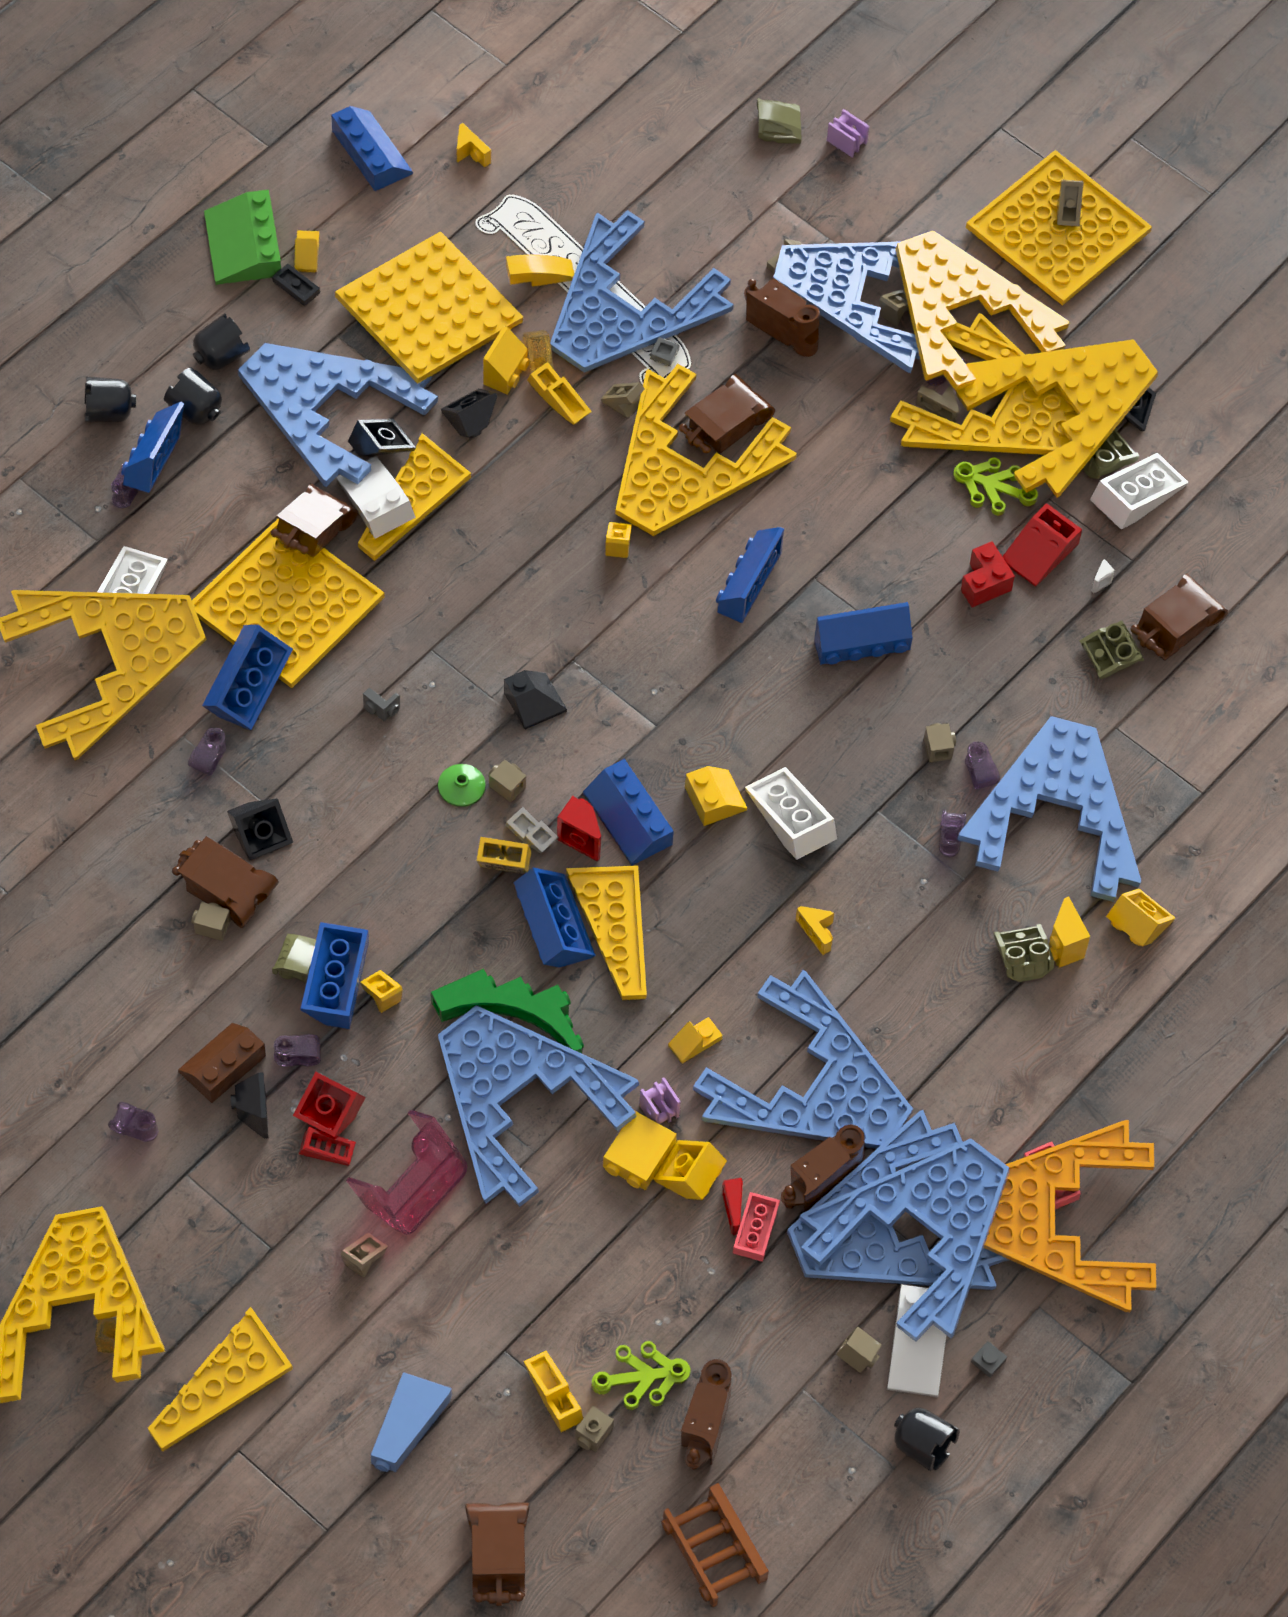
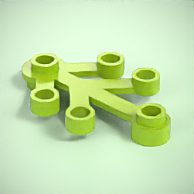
M993 457L986 462L974 466L969 462H961L954 468V478L956 481L965 484L971 495L970 504L975 508L982 507L985 499L984 495L978 491L975 482L983 485L992 503L991 511L996 516L1003 515L1006 508L1005 503L1001 501L996 490L1018 498L1024 506H1032L1037 501L1038 491L1036 488L1026 493L1023 488L1018 489L1001 482L1007 479L1017 481L1011 472L1019 470V466L1014 465L1007 470L999 472L1001 461ZM989 471L995 474L984 476L979 473Z
M646 1341L641 1345V1355L646 1359L651 1358L663 1367L653 1369L631 1354V1350L627 1345H620L616 1349V1359L619 1362L627 1363L637 1371L615 1375L598 1372L592 1378V1389L597 1394H606L611 1390L612 1386L640 1382L633 1392L627 1393L624 1397V1406L629 1410H634L638 1407L639 1400L652 1383L657 1379L665 1378L660 1387L653 1389L649 1394V1402L653 1406H660L664 1402V1397L675 1383H683L689 1378L690 1366L685 1360L680 1358L670 1360L656 1350L653 1342ZM650 1347L653 1349V1351L651 1353H646L644 1351V1348ZM626 1351L628 1355L622 1357L619 1355V1352ZM675 1367H680L682 1369V1372L675 1373L673 1369ZM599 1378H605L607 1382L605 1384H600L597 1380ZM658 1394L661 1396V1399L655 1401L652 1396ZM629 1398H634L636 1400V1403L629 1404L627 1400Z

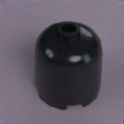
M224 313L195 335L193 339L195 350L193 356L199 365L204 364L212 370H219L248 353L250 347L248 342L243 344L239 337L243 333L232 318H227V315Z
M192 367L185 369L177 376L180 381L173 388L171 385L168 387L164 395V401L168 406L178 402L184 403L183 417L192 424L202 425L210 420L214 421L221 412L219 410L222 403L220 392L197 370H194Z
M86 376L85 422H122L126 420L131 413V408H136V394H132L130 385L122 379Z
M914 1408L905 1415L901 1414L894 1424V1427H896V1446L929 1471H932V1469L936 1471L943 1465L950 1455L946 1450L951 1442L956 1444L960 1434V1429L924 1408Z

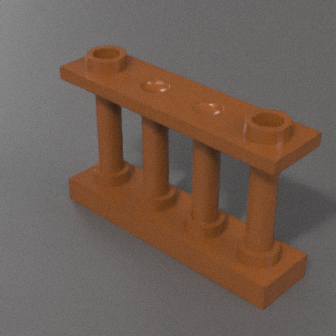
M719 1483L709 1487L706 1502L676 1517L672 1516L669 1508L664 1510L663 1520L661 1521L663 1529L667 1535L671 1534L701 1586L698 1588L701 1597L705 1602L709 1601L712 1608L717 1606V1593L748 1577L751 1579L755 1578L758 1584L768 1579L769 1571ZM711 1510L713 1512L717 1511L721 1518L719 1520L720 1523L687 1540L685 1539L679 1528L680 1526ZM722 1533H729L733 1539L731 1546L698 1562L692 1548ZM735 1555H742L746 1562L744 1568L713 1584L710 1583L704 1573L705 1570Z

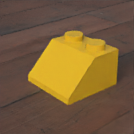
M503 326L483 358V385L508 395L511 388L517 386L520 378L519 375L522 371H526L530 359H528V348L506 326Z
M706 766L686 774L685 789L703 826L747 811V806L729 770Z
M1140 889L1121 894L1106 916L1111 920V925L1114 928L1127 933L1130 936L1129 939L1138 946L1151 944L1175 920L1173 915Z
M1069 897L1064 898L1049 942L1052 957L1058 968L1084 959L1090 940V935Z
M678 1140L653 1180L686 1199L703 1200L709 1193L715 1179L721 1174L727 1160L710 1142Z

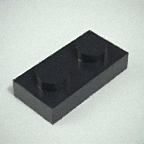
M288 263L272 276V280L276 285L303 306H306L320 294V288Z

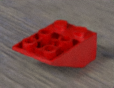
M1046 503L1030 519L1002 557L1012 570L1036 587L1079 545L1082 529Z

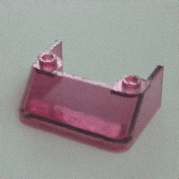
M410 1110L408 1114L420 1130L413 1138L411 1144L412 1151L417 1159L386 1192L380 1186L351 1177L346 1180L367 1209L396 1231L406 1235L416 1231L467 1172L466 1160L435 1117L414 1110Z

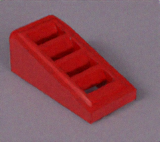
M308 1127L304 1133L299 1154L349 1166L356 1142L340 1136L335 1138L321 1130ZM312 1139L316 1140L314 1147L310 1146ZM322 1141L326 1142L324 1150L320 1149ZM331 1144H336L334 1153H330ZM341 1146H346L343 1157L339 1156Z
M742 1178L724 1180L721 1192L733 1236L738 1234L740 1227Z

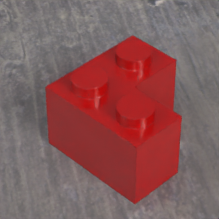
M993 541L972 549L970 566L974 571L963 576L961 592L973 608L1012 591L1015 575Z

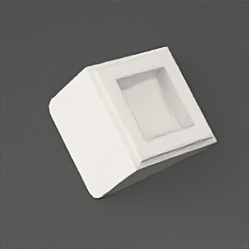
M1105 559L1102 561L1094 579L1093 593H1097L1112 583L1114 569Z

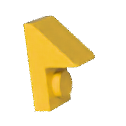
M460 124L457 142V162L471 155L475 162H479L485 168L491 164V149L465 124Z
M297 230V238L295 239V269L297 271L317 273L319 231Z
M609 522L605 546L606 556L628 558L632 524Z
M804 906L798 907L796 921L822 955L830 952L833 937L826 927L833 923L834 913Z
M381 970L360 982L363 990L374 998L381 1013L401 1002L403 993L401 985Z
M708 1017L694 1026L691 1022L686 1023L668 1043V1046L683 1064L722 1040L723 1035Z

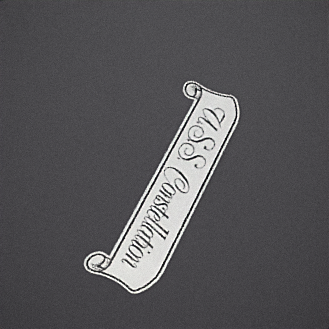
M507 195L498 207L478 217L475 221L477 228L484 233L494 234L501 229L528 255H550L570 259L575 273L584 248L534 202L520 196ZM572 281L560 282L558 284L568 292ZM619 281L610 289V291L638 310L642 311L646 307ZM674 335L666 338L668 341L679 344V351L671 366L650 359V353L656 343L632 353L647 367L639 374L642 385L647 369L666 379L677 364L687 369L690 368V355L678 336Z

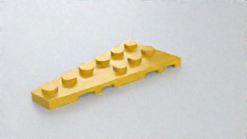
M422 433L418 439L415 451H411L409 459L395 478L409 499L416 518L376 539L367 527L358 541V548L375 561L471 478V472Z
M638 866L566 868V874L621 999H646Z
M251 1307L246 1311L241 1321L230 1330V1334L225 1340L218 1344L197 1369L187 1385L180 1389L179 1394L171 1404L167 1405L148 1427V1432L162 1452L293 1369L292 1364Z

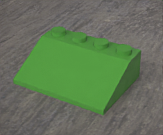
M269 189L246 192L204 211L216 285L272 278L281 269Z

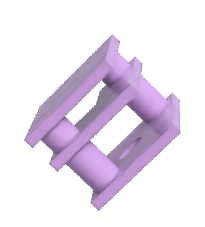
M843 109L842 115L838 119L835 117L833 124L831 122L828 124L827 141L850 157H853L854 151L858 152L859 146L862 143L867 144L869 125Z
M662 1078L660 1084L655 1082L653 1088L644 1091V1089L640 1090L639 1106L647 1118L660 1124L666 1120L668 1123L671 1122L673 1116L676 1119L679 1117L681 1101L665 1078ZM653 1098L654 1102L661 1111L660 1114L650 1099Z

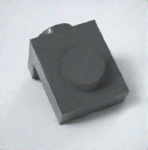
M368 688L363 693V705L368 713L375 714L381 720L386 721L390 716L393 717L399 711L400 695L395 693L386 701L371 688Z

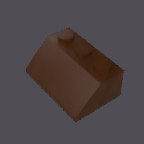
M231 1023L180 1067L178 1072L206 1099L213 1103L266 1057L265 1043L249 1028Z

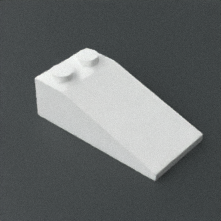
M1156 453L1100 480L1090 500L1115 525L1123 529L1137 522L1187 486L1188 481Z
M377 456L366 461L371 464V471L359 484L342 475L336 477L375 539L416 518L409 499Z
M123 546L98 592L154 594L167 564V559Z
M786 767L745 787L746 792L784 847L796 860L837 840L834 818Z
M901 1284L887 1390L938 1397L946 1334L932 1325L915 1342L897 1327V1321L929 1288Z

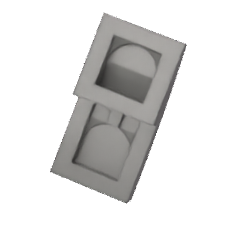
M524 807L515 813L505 824L518 838L541 854L558 838L542 820L538 822Z

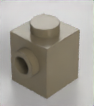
M935 723L926 726L924 742L929 762L951 760L953 758L954 746H956V736L954 732L950 731L949 723Z
M504 759L500 765H495L490 770L489 787L509 802H512L526 788V775L522 773L516 764H510Z
M202 902L199 910L194 911L191 923L194 924L195 934L223 941L231 921L230 911L216 903L208 904Z
M857 1326L846 1337L836 1355L861 1373L867 1366L871 1368L880 1357L877 1352L882 1344Z
M592 1406L575 1429L577 1443L586 1450L591 1449L597 1452L614 1429V1419Z

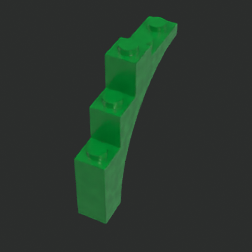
M483 968L431 991V1003L441 1022L463 1016L477 1005L494 1014L515 1017L533 1024L549 1034L557 1043L582 1054V1048H584L583 1041L579 1035L574 1034L572 1030L573 1024L568 1016L569 1005L571 1004L570 998L566 991H561L558 985L534 995L528 983L525 984L520 976L496 987L493 977L491 975L487 976Z

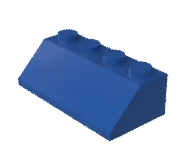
M349 106L331 114L332 132L374 191L413 174L409 165L370 111Z
M178 402L156 412L152 420H148L145 433H141L138 438L137 448H132L129 462L125 461L122 467L121 474L124 475L123 485L150 493L180 438L184 403Z
M777 527L758 530L754 538L750 537L745 548L747 550L744 556L740 555L735 567L737 569L734 573L731 572L729 574L725 590H720L716 598V603H718L717 613L740 623L744 622L782 554L784 528Z
M905 602L817 617L814 643L820 665L836 664L839 661L845 660L856 661L863 657H880L887 653H903L911 650L913 637L909 604Z
M244 625L202 706L221 719L252 730L293 649L259 625Z
M625 759L605 768L583 791L584 796L593 806L595 812L631 866L673 845V829Z
M533 867L513 882L517 891V897L524 910V916L529 923L532 938L536 942L539 957L544 965L563 967L596 956L565 874Z
M320 922L302 1000V1012L324 1025L350 1029L369 945L368 930Z

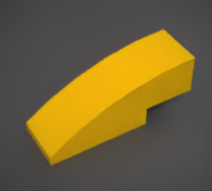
M550 255L506 256V269L510 285L531 282L532 287L567 282L572 281L575 274L570 259Z
M548 362L532 372L528 377L527 381L536 392L571 424H576L592 412L565 377L560 378Z
M544 1351L525 1360L524 1365L559 1430L563 1432L580 1424L583 1420L582 1410L571 1394L568 1383L548 1352Z

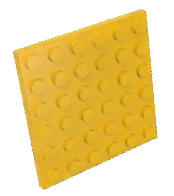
M1056 150L966 222V228L1062 306L1148 235L1152 229L1150 224ZM1061 180L1083 181L1079 226L1057 225V201L1060 194Z
M441 231L335 291L336 299L417 384L495 339L503 326L512 329L523 322V316Z
M278 518L192 600L198 618L233 645L244 625H259L290 646L293 650L279 679L293 688L385 598V592L325 548L314 558L308 554H302L299 550L284 548V544L280 543L278 538L271 536L272 529H277Z

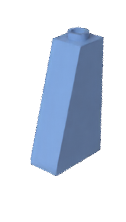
M403 1372L372 1450L371 1464L380 1471L388 1472L391 1470L396 1472L450 1403L452 1388Z

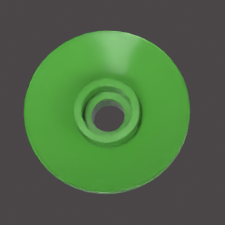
M456 764L448 767L440 775L438 790L441 797L447 803L459 807L470 806L479 801L485 792V779L477 768L467 764ZM458 780H465V782L459 783Z

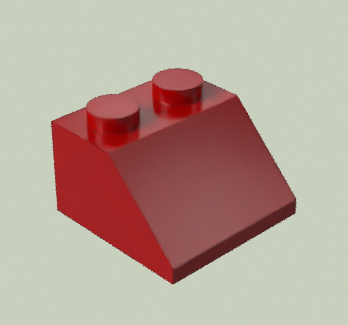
M572 795L557 817V840L598 862L601 852V833L594 808L585 799H578Z
M315 1072L293 1116L336 1138L355 1119L366 1097Z

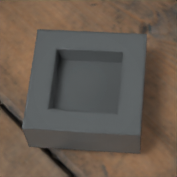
M659 337L650 353V359L671 366L679 351V344Z
M987 1341L972 1357L971 1363L991 1378L1007 1360V1356Z

